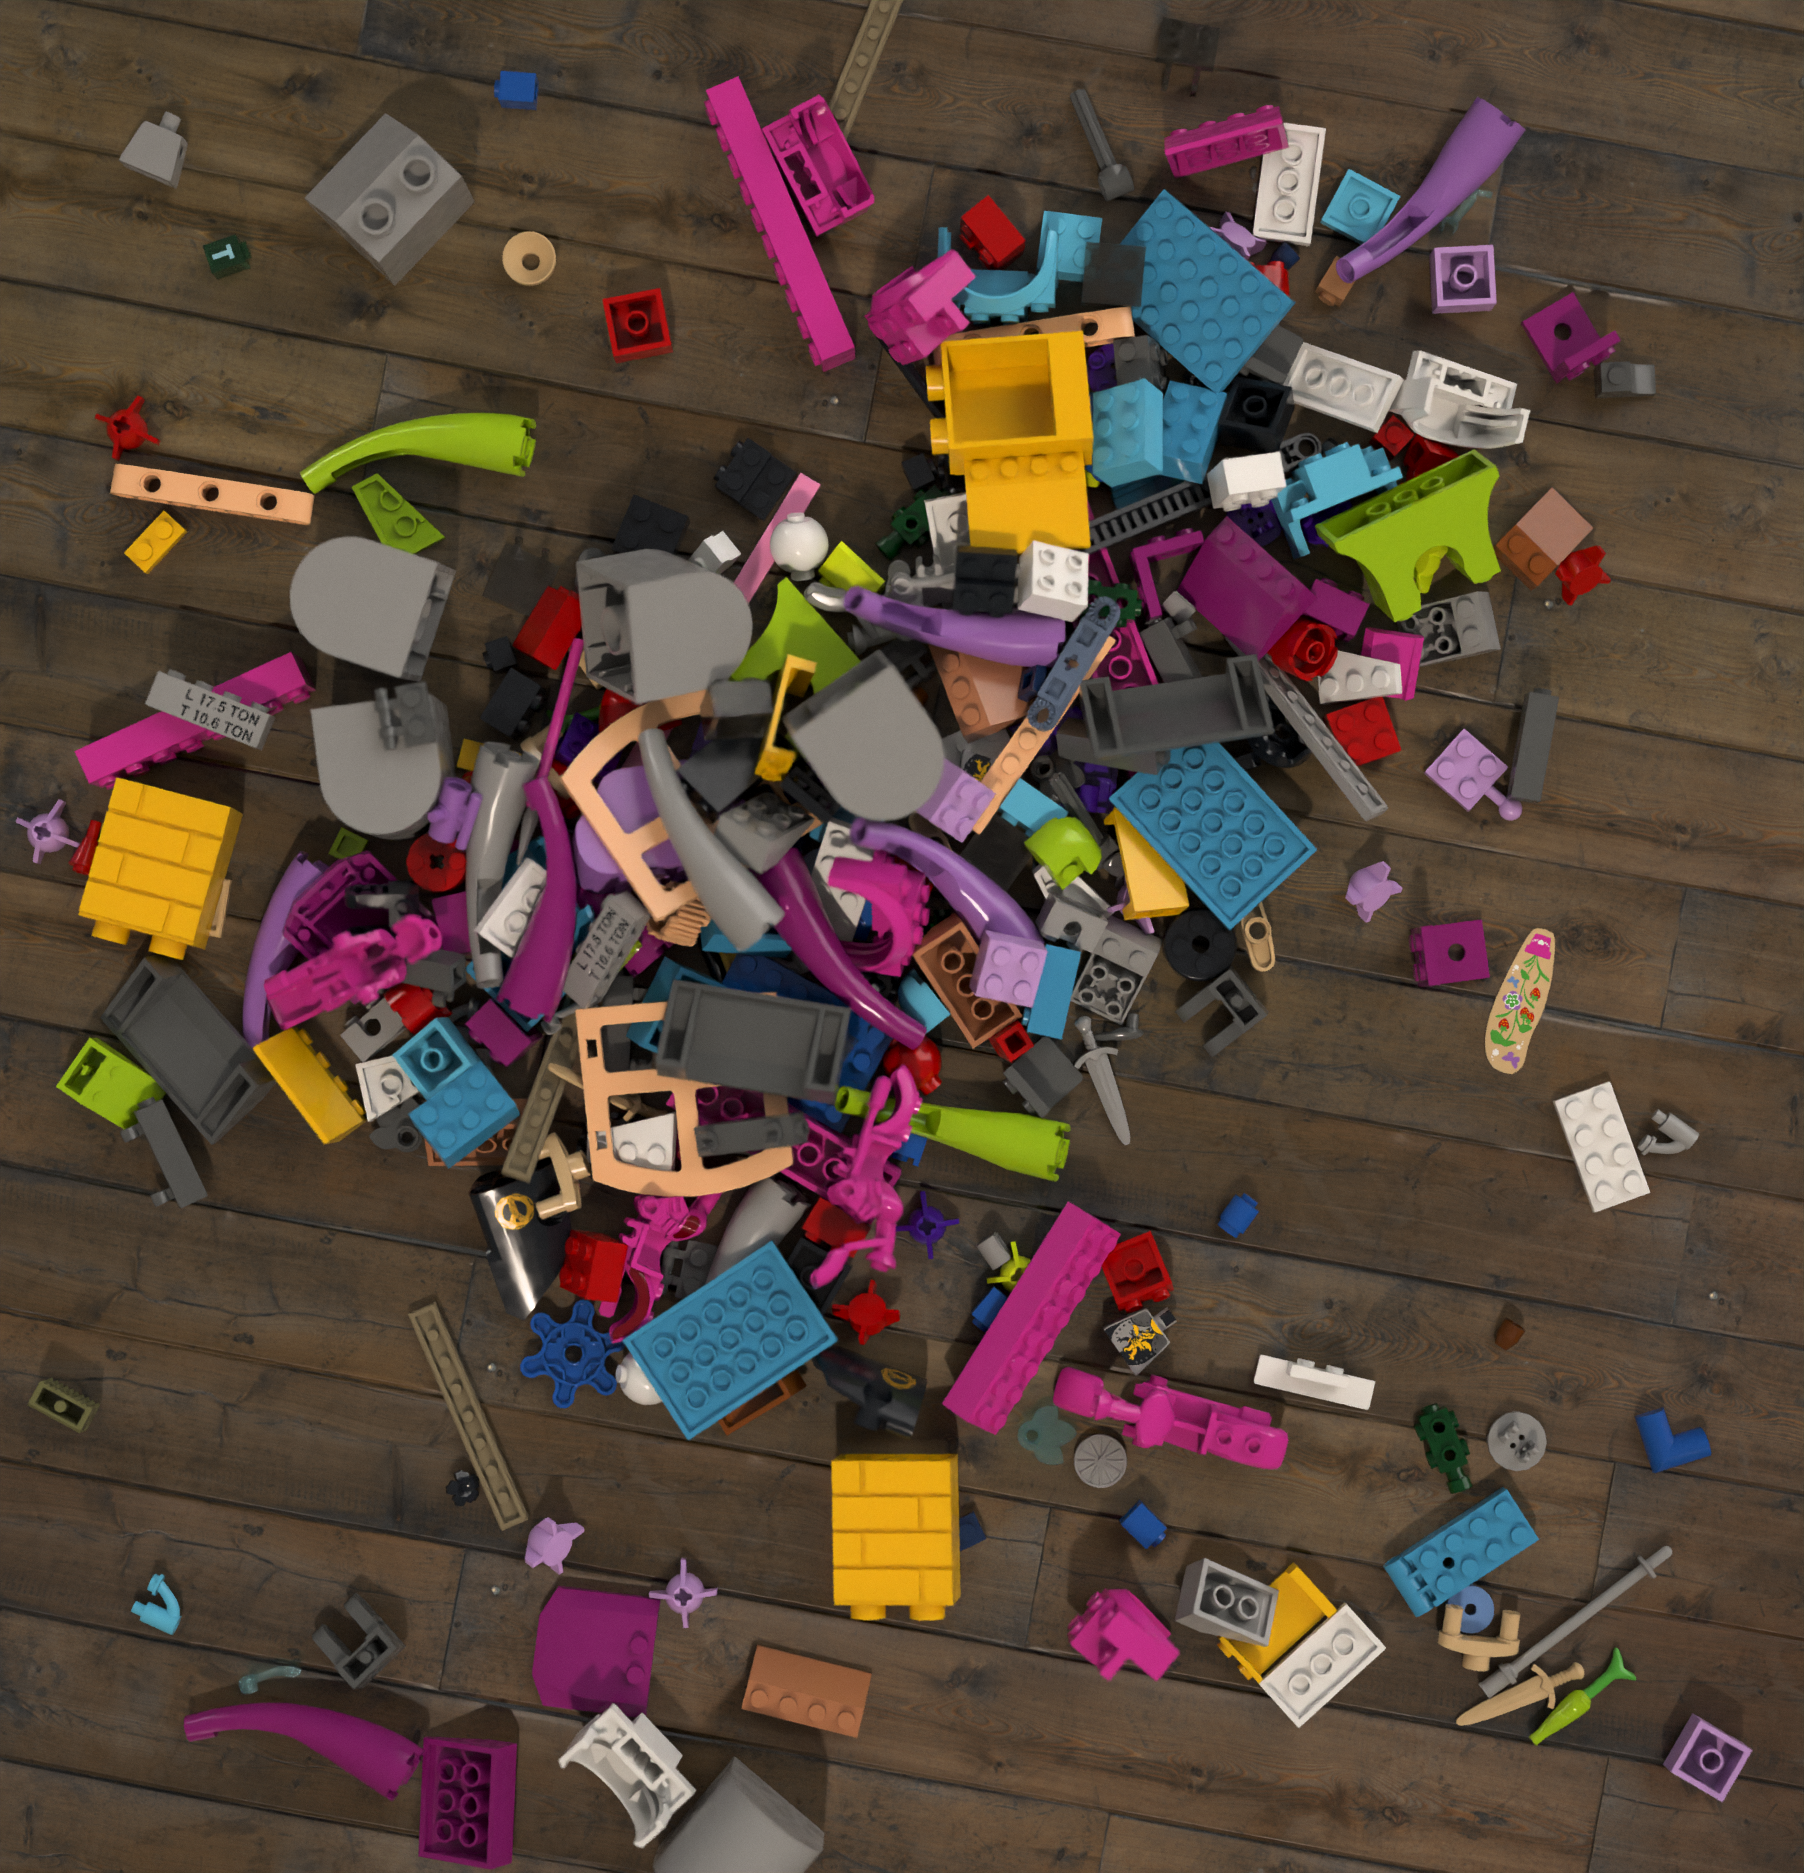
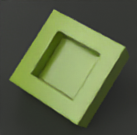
M341 827L328 854L338 859H343L364 852L369 840Z

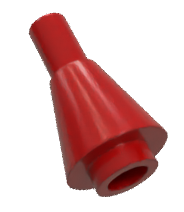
M90 820L86 837L83 838L68 862L73 866L72 870L74 872L89 875L98 846L97 839L102 826L101 822Z

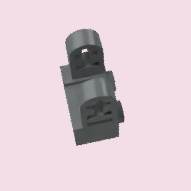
M1233 966L1229 967L1223 974L1215 978L1175 1010V1013L1185 1023L1214 999H1217V1001L1221 1000L1234 1016L1233 1021L1202 1045L1210 1057L1215 1056L1266 1017L1269 1012Z
M354 1593L344 1603L347 1612L367 1633L366 1641L354 1653L325 1624H322L311 1635L314 1642L335 1665L334 1668L353 1690L364 1688L406 1647L373 1608L357 1593Z

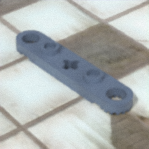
M1106 596L1099 597V599H1095L1094 603H1091L1086 616L1081 619L1037 693L1036 700L1027 712L1028 722L1035 729L1045 732L1055 727L1118 622L1121 613L1120 607L1111 598ZM1109 605L1111 607L1110 615L1105 620H1100L1098 616L1100 609L1103 606ZM1071 659L1079 663L1076 669L1068 665ZM1047 708L1050 714L1048 715L1049 719L1047 718V721H1044V723H1038V713L1042 709Z

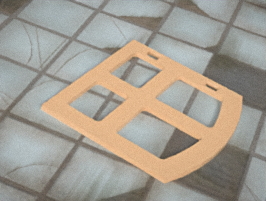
M720 684L702 691L654 700L632 710L596 736L574 759L560 780L656 922L695 900L698 896L690 880L670 892L664 891L641 857L643 853L669 839L661 818H656L630 834L625 833L592 786L591 781L620 750L631 741L638 742L639 734L645 730L657 729L658 726L681 718L715 711L719 712L730 726L734 722L732 717L736 716V714L741 716L747 710L729 684ZM668 746L675 771H677L682 765ZM765 779L757 786L759 787L762 784L770 785L775 794L780 797V800L791 805L783 793L785 790L779 786L783 781H768ZM799 802L791 805L804 809L806 814L815 818L814 822L801 837L823 824ZM699 814L714 835L719 819L713 824L709 818H704Z
M777 992L759 993V994L777 996ZM668 1001L575 1010L594 1181L617 1189L645 1195L666 1197L701 1196L722 1193L753 1184L778 1173L794 1163L792 1146L765 1149L745 1159L708 1169L703 1164V1157H698L694 1127L700 1126L696 1091L698 1088L717 1087L719 1085L659 1076L656 1068L608 1072L605 1069L601 1035L602 1026L664 1021ZM587 1039H596L598 1056L588 1058ZM672 1091L674 1093L682 1165L680 1171L639 1167L615 1159L608 1102L611 1095ZM763 1093L766 1116L789 1113L786 1096ZM596 1131H606L607 1148L598 1149Z

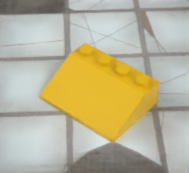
M1083 451L964 461L970 546L1017 549L1018 554H1022L1033 541L1071 550L1090 548Z
M291 1027L253 1047L254 1052L324 1144L340 1142L367 1121L364 1117L366 1110L356 1098L352 1101L346 1093L349 1089L347 1084L339 1075L333 1076L328 1069L331 1066L330 1062L322 1052H315L310 1045L313 1043V1040L303 1028L299 1030L297 1027Z

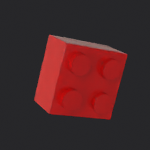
M989 195L961 216L960 232L962 234L959 237L968 249L974 248L980 255L978 260L985 270H1004L1024 254L1026 240Z
M660 288L602 299L612 353L616 363L673 353L663 295Z
M1383 697L1371 698L1322 717L1326 727L1357 767L1402 751Z
M820 1196L802 1228L806 1230L804 1236L817 1244H820L822 1240L832 1246L830 1251L841 1248V1245L844 1243L864 1241L872 1224L869 1225L866 1222L856 1224L839 1206H834L829 1200ZM858 1250L849 1251L848 1256L854 1258Z
M571 1229L570 1236L565 1244L566 1256L564 1266L559 1274L560 1287L587 1300L617 1303L629 1245L603 1233Z

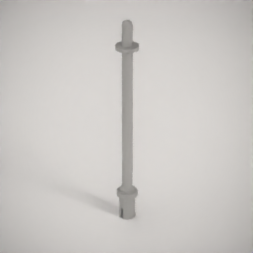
M1664 1546L1646 1560L1639 1555L1637 1560L1640 1565L1512 1663H1500L1498 1665L1499 1669L1484 1681L1478 1683V1685L1488 1698L1491 1699L1492 1696L1508 1684H1515L1518 1673L1636 1582L1647 1574L1653 1579L1657 1576L1653 1569L1672 1555V1549L1669 1546Z

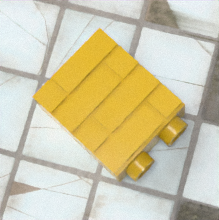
M1083 331L943 341L940 344L941 364L925 366L928 401L944 400L945 418L930 419L932 455H949L950 474L965 475L964 461L1080 451H1083L1084 465H1092L1093 430Z
M116 777L108 806L109 809L105 816L98 841L99 844L95 851L78 915L95 920L91 935L93 937L127 945L131 930L152 936L148 951L183 960L187 945L204 950L206 948L243 814L228 806Z
M840 1454L831 1461L834 1605H850L851 1618L856 1620L886 1618V1605H909V1618L913 1620L931 1621L944 1619L945 1606H953L961 1597L958 1454Z

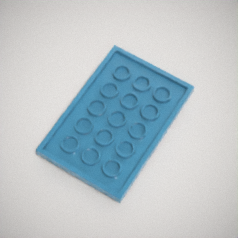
M1163 189L1095 274L1094 281H1090L1094 287L1117 307H1130L1133 321L1216 395L1219 392H1223L1296 303L1165 189Z
M1219 742L1171 749L1169 763L1163 766L1158 775L1137 772L1108 799L1228 930H1231L1317 851V848Z
M772 1240L622 1341L687 1440H690L837 1342L838 1338Z

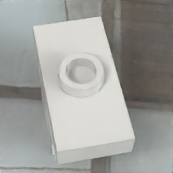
M722 531L714 537L711 535L705 539L688 561L720 575L732 566L741 553Z

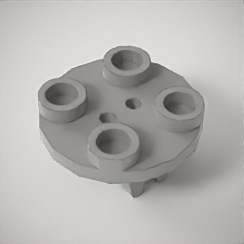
M1520 1411L1505 1413L1497 1418L1489 1428L1486 1436L1488 1450L1494 1461L1505 1469L1513 1471L1527 1470L1536 1465L1544 1455L1547 1444L1545 1431L1540 1422L1531 1415ZM1520 1435H1523L1522 1440H1519ZM1511 1443L1515 1444L1513 1448L1510 1447Z

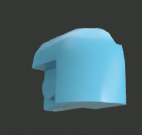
M914 968L911 969L901 980L898 989L899 1005L904 1013L927 1028L926 1033H928L948 1017L950 1013L928 985L923 982Z

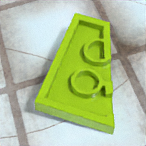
M378 473L352 486L357 499L383 545L416 555L446 539Z

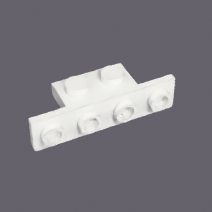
M1262 1354L1259 1355L1254 1376L1255 1384L1368 1410L1370 1407L1375 1385L1373 1380L1343 1374L1344 1369L1336 1366L1326 1365V1369L1314 1367L1315 1362L1298 1358L1296 1363Z

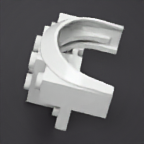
M1420 350L1413 351L1407 379L1403 381L1389 409L1391 412L1402 415L1409 427L1422 437L1447 445L1476 449L1500 448L1523 443L1530 410L1524 408L1511 409L1517 387L1516 383Z
M614 1703L601 1715L597 1714L576 1734L563 1756L559 1759L562 1768L570 1761L580 1763L608 1785L631 1816L636 1829L634 1844L641 1848L666 1827L672 1814L692 1797L696 1791L676 1769L683 1755L643 1713L631 1722Z

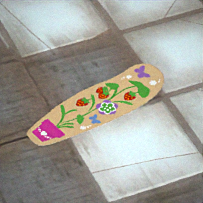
M1535 928L1527 936L1499 989L1490 1012L1485 1035V1052L1493 1068L1503 1073L1513 1074L1523 1066L1531 1036L1545 1008L1552 980L1555 954L1554 934L1546 929Z

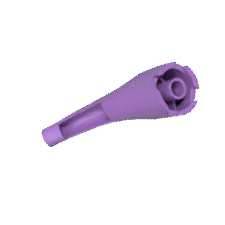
M1477 96L1448 138L1429 173L1411 199L1377 234L1337 261L1336 270L1339 277L1346 283H1352L1389 262L1418 241L1475 192L1497 170L1526 129L1516 121L1512 122L1502 111Z
M859 586L850 588L846 592L843 601L844 608L847 611L893 633L937 647L1008 665L1027 667L1042 665L1047 668H1053L1060 656L1059 650H1062V644L1065 642V620L1018 610L1017 607H1013L1012 613H1005L1000 618L992 617L983 611H975V614L966 616L960 614L958 610L935 609L902 603Z
M858 818L852 824L850 838L855 845L874 850H885L904 859L920 872H925V876L938 888L954 909L978 947H980L984 930L1040 941L1044 944L1045 941L1040 931L1018 903L997 883L955 852L932 839L897 825L865 818Z
M299 851L283 874L265 911L254 942L245 982L242 1017L243 1038L252 1048L269 1039L271 1008L267 1002L264 981L283 970L286 971L299 953V950L282 934L291 905L302 892L329 868L328 865L320 860L314 863L306 860L309 854L304 851Z

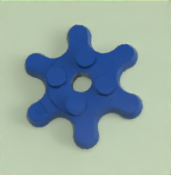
M580 1300L574 1305L572 1317L566 1323H556L548 1314L542 1312L535 1314L530 1322L531 1329L541 1337L543 1345L538 1354L527 1356L521 1361L520 1370L528 1378H534L542 1374L552 1377L555 1382L552 1400L559 1408H567L573 1404L575 1392L581 1385H591L598 1393L606 1396L612 1394L617 1388L615 1377L605 1368V1360L609 1354L622 1351L626 1345L623 1341L612 1344L609 1333H599L594 1329L592 1319L595 1314V1308L588 1300ZM571 1345H576L582 1350V1358L577 1362H572L566 1357V1350Z

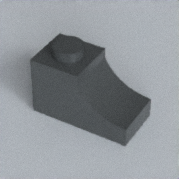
M1630 361L1600 363L1594 369L1595 398L1654 396L1656 394L1655 366L1632 364Z

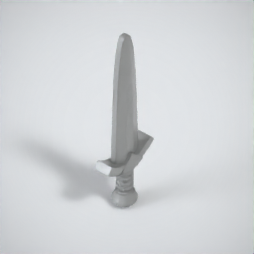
M1081 1016L1076 1019L1074 1025L1080 1031L1087 1051L1079 1056L1073 1065L1079 1069L1085 1062L1109 1121L1124 1145L1130 1144V1131L1107 1055V1053L1117 1055L1118 1049L1108 1046L1098 1047L1091 1030V1018Z

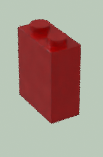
M547 586L512 647L556 671L570 648L573 639L576 638L582 628L579 594L572 590L569 591L562 586L558 590Z

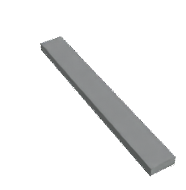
M1225 637V639L1232 646V648L1235 650L1239 657L1246 656L1237 646H1235L1227 637ZM1266 653L1258 662L1264 690L1365 822L1382 815L1388 809V806L1286 673L1273 663L1271 656Z

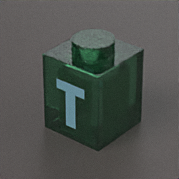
M236 234L203 245L211 272L217 279L251 268L248 259L252 258L249 246L246 241L242 242Z

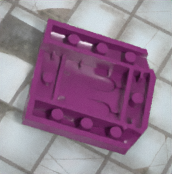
M369 850L336 860L293 901L282 929V934L308 960H311L334 948L332 938L345 933L350 927L389 925V909L348 908L345 906L344 890L352 885L388 884V881L399 880ZM419 901V918L421 920H430L438 927L436 917ZM355 996L350 1001L355 1005L360 1000Z
M558 1586L540 1613L532 1676L542 1705L603 1713L614 1703L626 1716L637 1717L641 1713L647 1716L661 1599Z

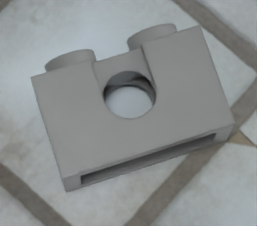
M1050 891L1035 921L1040 934L1044 938L1054 942L1061 938L1067 941L1066 945L1069 948L1079 952L1086 950L1093 953L1108 924L1103 912L1053 891ZM1076 921L1072 929H1064L1067 923Z
M379 997L366 1006V1009L369 1011L361 1019L357 1015L354 1016L343 1026L345 1031L340 1036L362 1062L369 1061L407 1029L401 1022L402 1018L397 1012L394 1013L385 998L381 999ZM372 1019H377L381 1025L380 1032L375 1036L371 1035L367 1030V1024Z

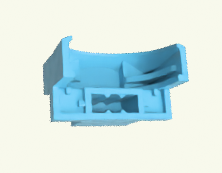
M947 227L939 228L938 258L951 250L952 233L948 232ZM1048 231L1045 258L1037 275L1029 274L1028 271L970 269L976 277L968 284V288L964 287L951 300L958 309H960V305H965L964 313L969 321L974 322L975 326H991V321L1002 322L1003 326L1027 322L1028 307H1031L1032 312L1045 313L1049 311V308H1055L1056 288H1058L1059 283L1057 273L1058 232Z
M1348 442L1325 451L1326 457L1324 458L1319 453L1298 462L1299 468L1291 472L1294 479L1285 480L1286 487L1278 493V497L1271 499L1293 559L1310 554L1301 530V518L1373 489L1380 495L1398 486L1396 480L1403 478L1399 467L1391 469L1383 448L1374 451L1373 447L1369 446L1361 450L1359 444L1350 447ZM1306 493L1309 496L1310 502H1308L1307 497H1305Z

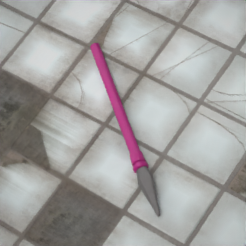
M574 638L536 778L545 775L549 776L584 647L583 640ZM526 801V807L528 808L522 822L517 865H520L538 822L537 809L531 811L528 801Z

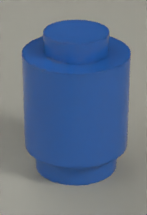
M1243 1193L1241 1197L1235 1194L1219 1216L1221 1220L1217 1225L1231 1236L1237 1238L1240 1233L1244 1234L1260 1212L1255 1208L1258 1202L1246 1193Z

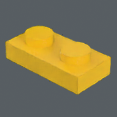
M163 511L124 554L148 574L181 540L187 531L166 511Z

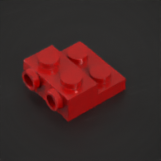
M1151 1231L1116 1244L1113 1251L1108 1254L1101 1265L1119 1312L1123 1310L1126 1313L1136 1312L1143 1307V1302L1153 1299L1154 1302H1161L1169 1298V1292L1174 1290Z

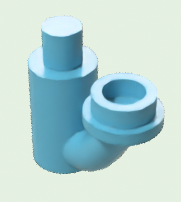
M154 1574L147 1590L151 1591L154 1596L159 1592L167 1609L151 1602L145 1605L136 1601L131 1612L141 1616V1622L173 1635L182 1618L180 1616L179 1604L170 1588L164 1582L165 1575Z

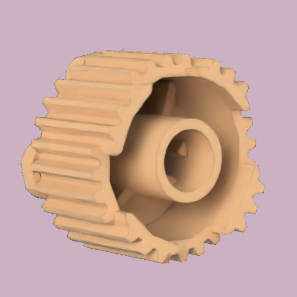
M670 881L666 883V886L661 884L660 886L664 891L670 892L683 883ZM698 897L657 922L653 917L650 918L646 926L648 934L654 935L658 939L693 947L698 933L701 932V927H706L710 923L711 917Z

